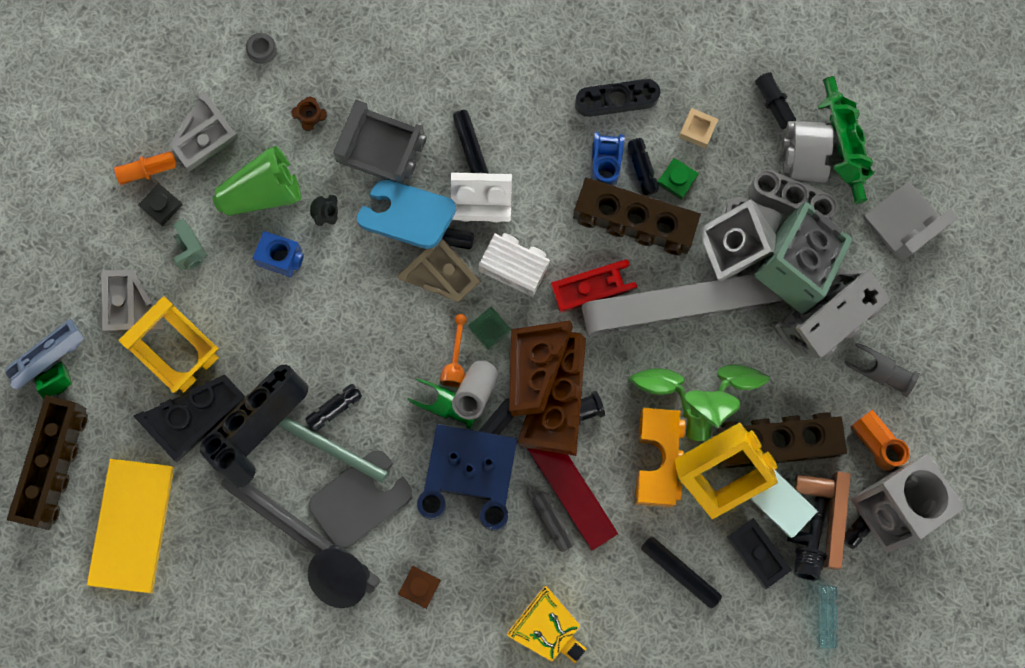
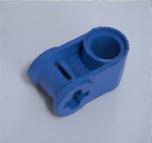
M594 132L591 179L613 186L617 185L624 150V134L615 137L600 135L599 132ZM606 170L613 176L604 178L598 172Z

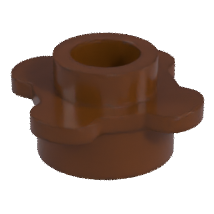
M307 97L300 101L297 107H294L291 111L292 117L302 123V128L305 131L313 130L316 123L327 118L326 110L319 107L314 97ZM307 112H312L311 116H307L306 114Z

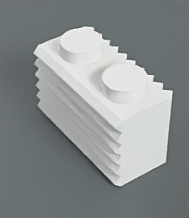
M504 233L502 237L494 234L479 263V272L533 297L549 267L550 260L545 258L546 253L536 247H530L528 250L518 245L519 240L509 234Z

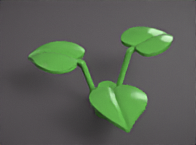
M737 364L726 365L717 371V377L724 381L721 382L718 391L711 393L709 391H690L685 394L684 388L680 386L684 384L685 378L677 372L662 368L640 371L630 376L628 383L632 382L641 390L657 395L678 392L683 407V417L687 418L686 437L694 441H706L711 437L712 425L718 428L725 419L734 414L740 407V401L736 397L725 393L724 390L730 385L739 390L756 389L768 383L770 376L752 367Z

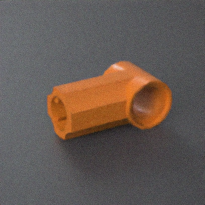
M873 409L850 426L873 454L875 462L880 469L893 471L908 461L910 450L907 444L893 435ZM886 448H891L897 453V462L890 461L887 458Z

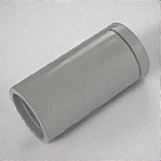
M476 361L470 366L452 400V407L457 415L464 419H475L481 415L498 380V371L494 365L487 361Z

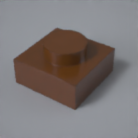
M412 565L398 595L427 609L441 580Z

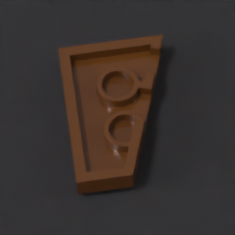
M570 320L511 329L509 412L513 417L544 412L573 329Z

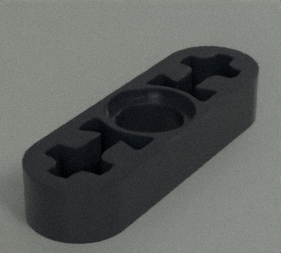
M651 79L585 87L577 93L575 107L578 113L585 117L648 109L657 104L661 91L659 85ZM643 88H647L648 92L653 93L650 99H646L644 95H639L642 93ZM631 89L634 90L633 95H637L634 102H631ZM613 92H621L625 95L626 101L621 105H616L610 101L609 96ZM603 93L605 94V96H604V104H605V106H602V101H596V100H600L601 94H603ZM586 96H590L591 101H595L592 108H588L586 103H582Z

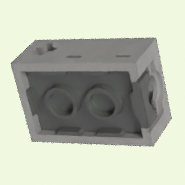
M870 270L840 271L835 275L824 299L804 314L799 313L795 309L779 322L775 329L796 356L824 359L831 356L838 349L836 345L843 339L856 335L861 329L860 325L867 319L870 320L878 316L883 311L882 306L891 299Z

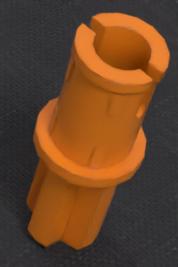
M169 151L146 159L141 156L139 157L140 160L114 167V172L120 185H124L138 179H151V175L175 168L177 162L174 154Z

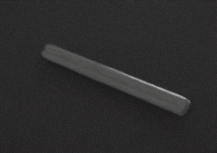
M225 478L223 479L221 486L313 554L316 555L318 552L328 549L333 545L248 483L244 487L236 488ZM369 571L370 577L367 580L366 592L371 594L379 585L380 578Z

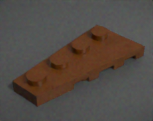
M571 332L544 412L526 415L517 440L521 447L576 456L586 338L582 333Z

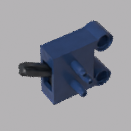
M508 398L503 401L479 431L440 424L436 425L424 492L419 495L417 500V508L424 518L436 520L442 517L446 510V501L440 492L490 500L485 503L480 511L482 525L490 531L501 530L508 521L506 500L517 438L500 435L514 418L509 412ZM429 497H436L441 502L440 509L435 513H427L423 509V503ZM497 508L502 512L503 519L499 524L492 525L486 521L485 513L488 509Z

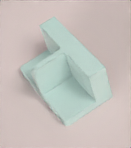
M774 470L778 484L750 498V500L764 513L762 517L765 520L770 518L788 537L792 538L818 511Z

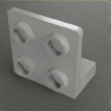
M911 182L904 184L864 216L866 222L901 263L959 218L951 208L943 215L938 211L936 212Z

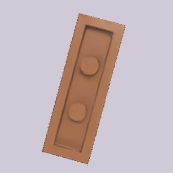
M836 472L833 474L832 479L797 474L794 489L799 494L830 498L825 548L827 559L824 560V568L832 570L842 569L851 473Z

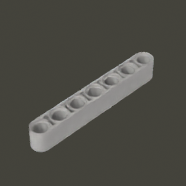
M754 274L729 278L721 282L717 280L590 301L582 305L587 336H599V334L605 335L781 306L788 303L758 280Z

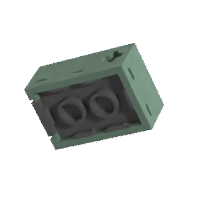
M805 201L783 221L776 235L774 253L763 259L755 277L799 313L804 314L825 298L853 238L845 232L842 233V229L821 212L814 210V207Z

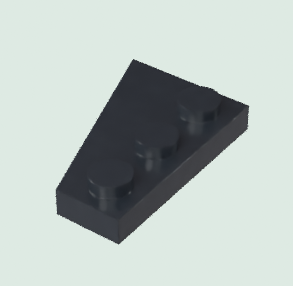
M222 375L191 389L190 392L173 400L169 399L149 411L134 415V418L175 462H178L213 431L246 396L226 375Z

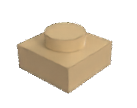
M691 108L678 138L706 149L718 119Z

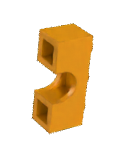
M643 408L640 411L638 443H648L656 446L662 455V463L657 470H639L636 473L635 505L674 507L676 500H681L682 482L677 481L678 474L675 459L684 454L683 450H679V438H684L685 419H680L681 411Z

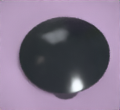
M332 545L328 549L318 552L311 559L307 573L309 585L314 594L322 602L335 608H349L360 602L366 593L367 580L370 577L369 569L361 564L355 556L338 545Z

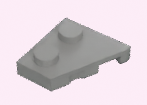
M205 91L199 94L197 97L198 103L192 113L187 114L182 123V129L176 133L170 143V147L188 171H191L238 139L234 130Z
M134 270L101 271L102 332L126 333L153 307L152 303L142 288ZM160 320L149 332L164 331L163 322Z

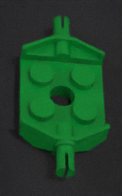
M829 76L823 79L827 96L819 104L818 109L828 108L831 110L830 123L838 135L839 143L837 144V150L844 162L833 167L845 183L851 187L854 203H863L868 200L863 184L866 183L869 177L875 174V171L871 170L873 161L872 158L867 157L864 146L866 143L865 135L858 124L860 112L856 109V102L844 97L838 91L836 78Z

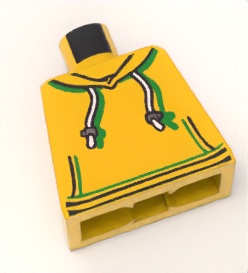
M546 586L543 587L506 634L551 662L561 652L575 664L587 649L572 637L580 627V624Z

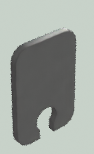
M379 450L372 451L363 457V459L383 470H387L393 465L390 458ZM350 467L312 496L309 502V509L333 543L341 548H347L404 506L411 499L412 489L402 476L395 482L392 489L380 491L375 487L373 478Z

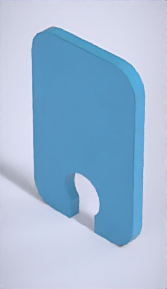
M382 180L373 187L370 197L377 200L385 199L390 201V208L385 212L376 213L371 208L362 206L357 215V222L360 228L366 231L430 249L437 246L456 213V205L448 197L391 180Z

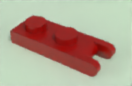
M628 259L551 282L550 287L559 313L582 307L584 303L607 299L636 290L638 288L636 282L624 285L619 270L630 266Z

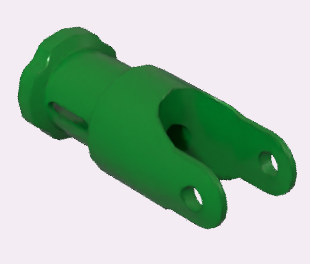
M416 379V381L435 389L439 393L438 400L432 405H424L408 398L407 400L410 403L442 418L447 419L451 417L466 424L468 429L472 428L475 419L460 417L452 407L455 392L432 382Z

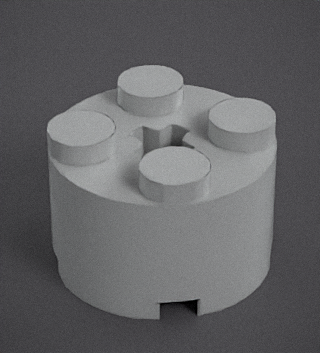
M809 121L787 122L786 137H783L782 155H786V163H783L782 175L799 182L826 183L828 181L831 165L827 164L829 155H832L833 129L830 123Z

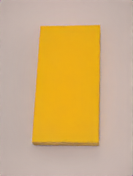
M117 459L109 460L87 586L153 594L174 473L173 466Z

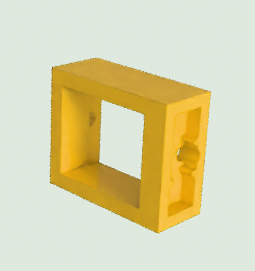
M740 422L675 459L679 480L711 519L720 516L778 484L774 470L778 469V466L769 452H762L760 449L762 446L756 434L752 430L747 432ZM743 450L756 469L715 491L701 473Z

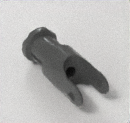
M855 343L858 348L873 355L877 362L872 369L867 370L845 361L848 367L881 385L886 383L902 391V395L905 397L911 393L920 373L916 371L911 373L896 365L895 360L863 344Z

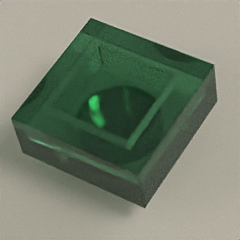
M492 306L468 325V329L487 351L511 332V328Z

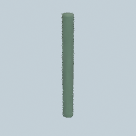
M287 416L277 425L380 483H383L388 476L387 471Z

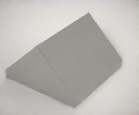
M751 199L699 228L716 277L720 282L772 255L775 250L776 234Z

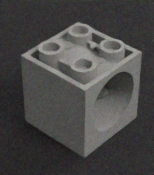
M928 453L893 470L850 499L886 553L921 540L964 509L957 493L949 486L941 474L938 465L932 461ZM904 493H905V494L908 496V498L910 499V501H911V503H912L913 510L909 507V505H908V503H907V501H906V499H905Z

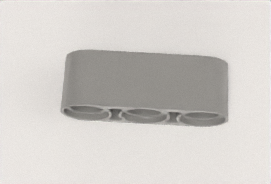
M772 170L758 172L749 186V196L754 202L786 216L793 213L805 201L813 207L816 205L823 207L826 211L824 216L829 220L837 211V202L830 194ZM758 183L767 184L771 191H762L758 187ZM786 194L796 196L798 203L789 202Z

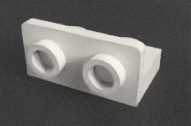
M451 173V199L456 205V213L452 220L464 222L491 221L495 223L511 221L512 174Z

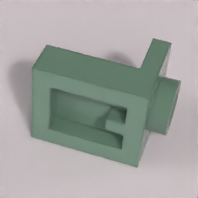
M182 218L175 222L173 226L178 232L174 239L183 253L172 259L181 271L184 269L192 270L198 267L203 262L202 259L208 256L190 225Z

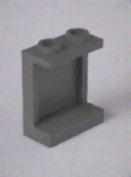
M355 99L333 154L337 163L384 180L404 184L405 179H411L414 173L416 162L413 159L417 151L422 152L427 136L424 135L423 124L417 122L414 127L368 110L367 103Z

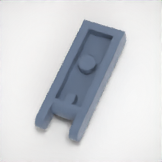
M71 318L6 367L5 373L10 378L9 382L12 388L20 389L39 373L51 369L55 361L65 353L74 351L80 345V342L85 338Z

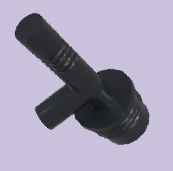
M816 497L814 508L818 512L812 517L809 533L799 531L795 537H787L788 542L806 545V547H797L795 549L796 559L794 562V575L805 580H819L824 560L827 559V554L818 550L828 499L824 497Z

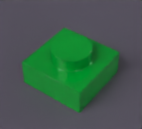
M673 158L658 180V185L682 200L699 173Z
M62 361L53 365L48 371L41 372L34 377L37 392L43 400L45 395L57 396L63 393L68 386L72 385L69 370Z

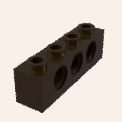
M585 177L574 209L573 219L578 220L577 223L584 227H602L607 229L606 232L612 236L623 237L627 235L635 238L638 244L644 246L655 244L664 247L665 252L679 256L682 253L687 254L690 250L701 213ZM609 205L613 208L614 213L605 215L599 210V207ZM637 214L642 218L643 222L634 224L629 221L628 215ZM657 224H668L671 228V232H660L657 228Z
M831 412L813 414V419L801 420L800 415L783 417L782 422L770 423L769 418L756 419L751 421V425L743 426L747 432L752 430L761 443L762 447L760 449L762 452H769L776 463L836 458L847 454L842 416L832 417ZM739 422L722 423L720 425L721 428L713 432V437ZM805 429L815 434L816 441L814 445L808 444L804 440L803 432ZM777 432L784 436L785 446L783 448L777 447L773 443V433ZM743 450L717 464L718 469L755 466Z

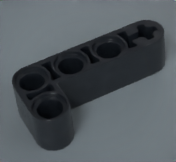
M287 364L275 368L202 441L200 445L201 455L236 488L246 486L251 482L256 473L254 464L247 456L306 397L308 393L307 383Z

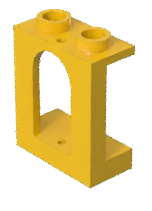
M165 296L118 340L167 385L173 393H176L179 389L185 393L197 381L193 375L201 367L207 371L219 359L215 354L219 348ZM165 318L197 350L198 363L189 372L175 371L141 340L161 319Z

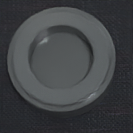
M254 34L246 43L248 56L255 63H268L276 55V44L268 34Z

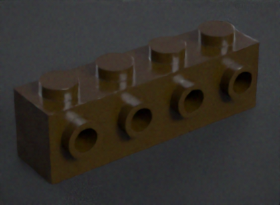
M45 395L6 520L50 530L51 525L56 523L60 513V507L58 506L60 495L66 491L69 484L67 472L70 463L75 461L78 454L79 446L76 444L78 436L87 424V408L76 402Z

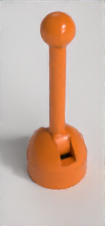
M458 314L455 317L457 328L452 363L447 364L442 369L440 384L444 386L459 388L465 377L464 369L458 364L463 325L467 322L464 314Z

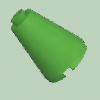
M278 146L268 148L216 187L215 195L212 197L216 209L220 213L224 212L227 216L291 205L301 200L302 196L295 174L291 176L287 168L290 166V163L283 151Z

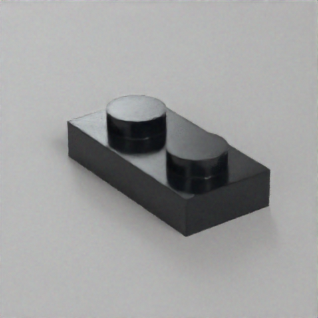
M754 518L727 536V539L764 589L769 588L792 571Z

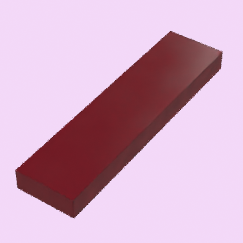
M526 448L591 551L619 534L569 455Z

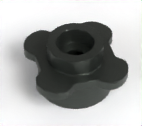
M329 195L328 198L318 196L312 201L310 215L317 226H323L324 223L334 225L337 222L338 199L335 195Z

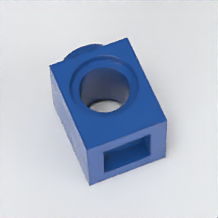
M263 231L252 259L258 267L292 277L294 270L298 271L300 269L304 254L301 253L302 249L298 242ZM277 251H288L287 257L284 260H273V256Z

